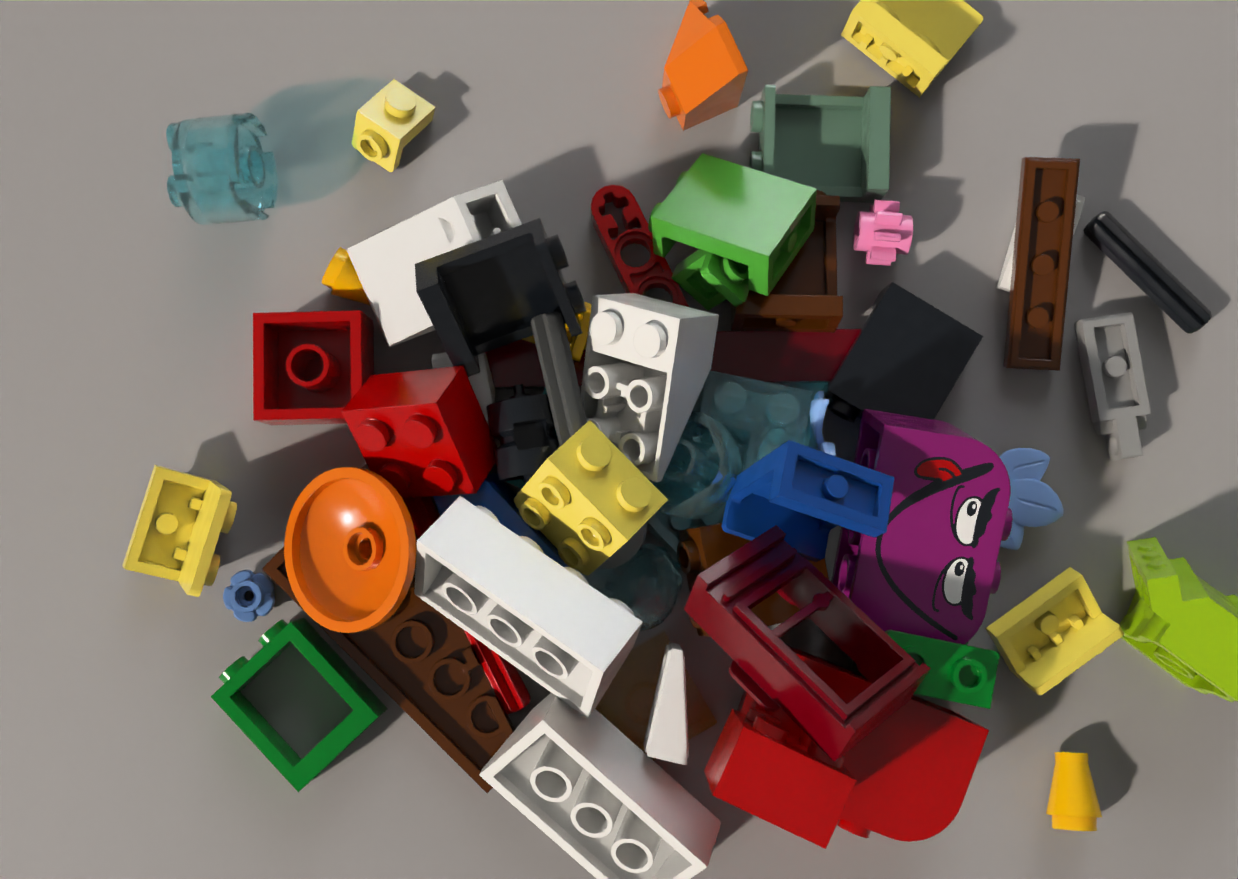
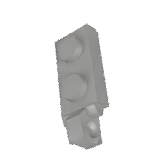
M1130 312L1080 319L1074 323L1091 420L1092 424L1095 423L1097 436L1105 435L1109 457L1112 461L1142 456L1143 451L1139 430L1147 428L1146 415L1152 413L1134 316Z

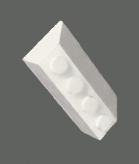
M461 496L417 540L414 594L588 719L634 647L643 621L635 617L633 611L622 601L615 598L609 599L590 586L580 572L571 567H563L545 555L535 541L526 536H518L503 526L490 510L483 506H474Z
M550 693L529 712L479 774L480 777L596 879H691L708 867L721 826V821L600 712L594 709L587 719L553 693Z

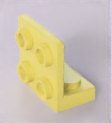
M860 0L852 10L841 36L920 98L983 21V16L964 0Z

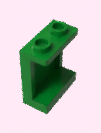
M895 630L885 631L915 660V663L919 666L925 663L931 668L914 694L987 709L991 708L999 663L998 652L969 646L968 642L966 644H959ZM853 661L851 670L868 680L858 670L857 664Z

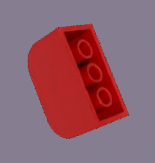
M788 646L846 704L872 684L852 670ZM744 690L737 711L747 715L750 707L757 708L782 721L780 726L789 730L790 736L797 739L800 738L803 730L781 708L775 712H768ZM912 695L906 705L898 709L843 755L845 760L842 765L857 781L837 825L863 838H869L871 831L894 840L907 842L925 840L940 833L954 820L961 808L989 730L958 712Z

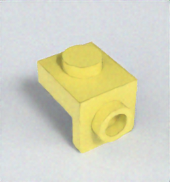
M393 79L357 110L352 146L368 160L377 163L389 172H393L399 166L403 148L432 122L435 106Z

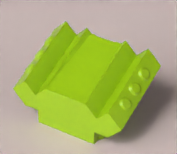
M1156 537L1127 541L1136 591L1127 614L1119 624L1124 633L1121 639L1185 686L1205 695L1208 693L1217 695L1229 702L1238 701V597L1235 594L1225 596L1197 576L1185 557L1168 559Z

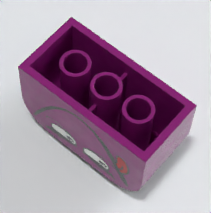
M864 409L853 463L895 477L887 532L874 538L841 527L831 582L884 632L895 630L966 644L982 625L990 594H995L1000 585L1001 566L997 558L1001 540L1006 541L1008 539L1013 520L1012 511L1008 508L1011 486L1006 467L991 448L950 423L936 419Z

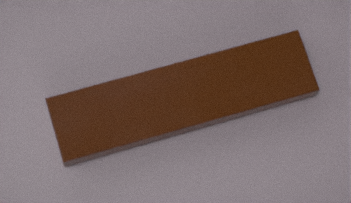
M1022 158L1003 367L1060 371L1080 159Z

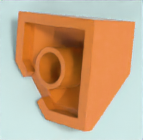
M704 0L689 1L664 67L663 88L658 89L659 98L665 113L670 119L676 116L683 131L738 107L748 74V68L726 22L718 14L707 18L704 14L709 12Z

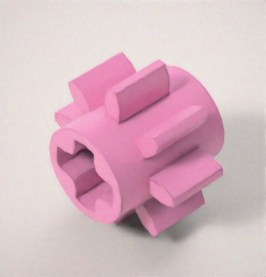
M875 199L874 205H870L869 212L858 211L854 224L853 249L855 251L867 252L866 264L891 266V262L896 261V254H908L913 237V218L911 215L899 213L900 201Z

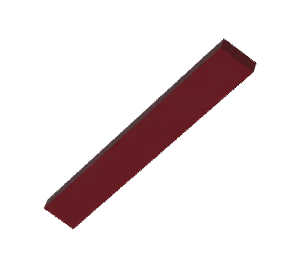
M836 329L835 333L717 331L711 370L704 385L829 383L861 329ZM521 339L486 352L495 389H513L514 385L523 384L524 389L545 388L535 343ZM585 349L579 362L573 360L579 388L582 386Z

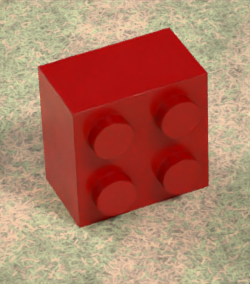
M361 310L253 313V420L271 426L347 424L341 411L367 379L374 375L373 320Z
M463 365L371 375L341 411L370 471L381 475L389 481L402 498L476 494L495 464L494 451L497 449V445L490 434L489 426Z
M750 707L746 715L732 708L704 769L712 796L826 849L857 781L842 765L845 757L842 756L834 762L804 731L799 739L789 735V730L780 726L782 721L764 711Z

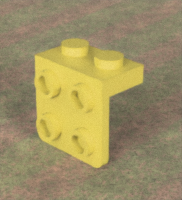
M591 420L550 455L514 497V503L519 509L522 519L531 528L539 530L557 548L560 558L568 566L577 569L587 576L628 542L668 501Z
M154 465L122 565L123 568L178 581L187 595L199 597L203 586H212L217 576L220 555L215 554L214 551L220 532L228 534L234 522L237 503L230 501L232 491L217 481Z

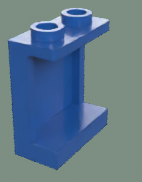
M788 440L730 480L721 527L726 533L752 541L777 525L786 534L784 540L791 547L795 548L803 558L818 562L825 558L829 532L837 526L874 538L887 532L895 477Z

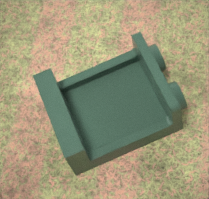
M765 84L760 101H752L750 132L759 133L758 151H751L749 168L816 188L826 193V195L840 196V202L874 203L875 199L881 200L889 191L891 87L870 86L864 97L776 94V85Z

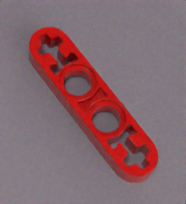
M608 185L599 189L591 201V220L625 292L644 295L650 289L661 288L670 294L672 303L689 307L679 285L671 278L673 273L665 257L655 255L653 252L652 233L649 231L648 223L634 195L630 190L620 185ZM613 202L616 208L624 207L622 209V223L626 231L619 236L618 225L611 214L603 216L605 214V204ZM634 243L641 244L649 251L650 259L640 267H631L625 264L620 254L626 246Z

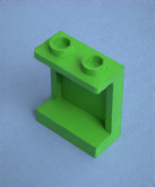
M702 153L688 171H683L680 174L674 189L663 202L657 203L651 212L648 228L652 233L653 252L655 255L665 257L675 243L680 242L748 266V290L768 296L814 230L817 189Z

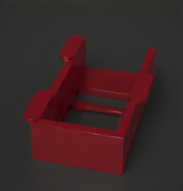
M775 525L698 574L684 610L733 659L729 667L731 677L764 710L775 712L781 708L836 762L898 709L906 705L931 668L925 663H922L920 666L915 663V660L815 566L806 558H803L795 548L791 547L784 540L786 534ZM777 592L789 604L796 605L800 611L771 630L750 609ZM806 618L811 619L857 664L858 670L872 683L848 704L780 639L781 636Z

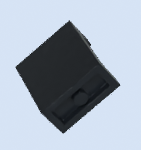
M540 218L415 264L416 292L452 365H463L468 377L480 373L478 355L532 336L531 320L533 317L549 312H560L563 316L564 324H567L571 336L574 337L582 334L578 314L587 311L576 280L566 283L561 269L569 267L558 234L548 238Z
M891 282L879 293L871 307L873 311L831 381L822 389L824 391V398L829 399L827 409L854 423L857 417L859 419L862 418L864 409L934 420L983 338L979 333L894 282Z

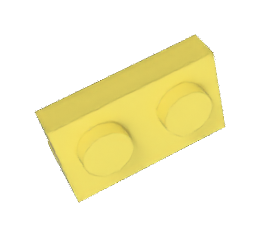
M1071 567L986 627L988 634L1009 670L1037 695H1043L1058 685L1062 680L1096 655L1102 653L1124 635L1120 625L1102 613L1083 575Z

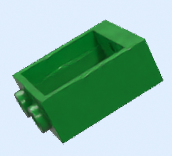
M305 618L291 621L289 624L282 619L274 624L258 640L263 648L250 660L242 656L232 663L219 676V679L224 684L211 696L297 792L301 791L388 709ZM291 644L299 650L353 709L303 759L299 757L241 693L250 682Z

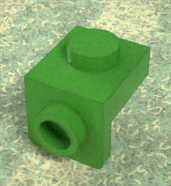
M698 249L678 263L671 277L708 311L726 299L737 307L746 301L749 293L747 265Z

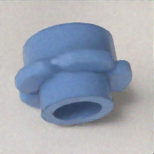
M251 570L239 571L231 577L230 586L224 589L223 601L226 608L232 609L234 617L243 622H252L258 616H266L275 604L274 584L262 572L254 574ZM247 591H252L254 594L251 601L245 598Z

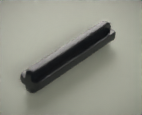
M1103 211L1097 214L1085 226L1084 234L1183 331L1191 334L1200 330L1208 323L1212 317L1211 311L1109 212Z

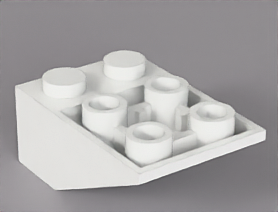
M503 180L451 197L347 248V253L389 347L435 330L416 292V263L522 225Z
M636 293L595 295L592 298L581 386V398L587 422L591 420L649 480L660 482L711 370L719 315Z

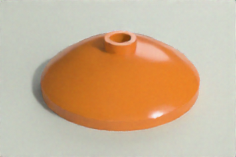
M358 467L334 468L314 478L295 501L285 531L284 559L290 586L303 610L315 622L329 630L341 633H354L370 630L384 623L396 612L405 599L415 571V531L410 513L401 495L381 475Z

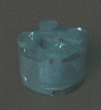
M238 113L189 118L168 125L166 138L169 149L172 152L174 174L170 175L167 181L168 195L172 204L175 207H184L196 223L200 225L266 220L269 215L264 212L265 208H274L277 200L275 158L273 151L263 152L259 137L267 136V133L260 120L254 114Z

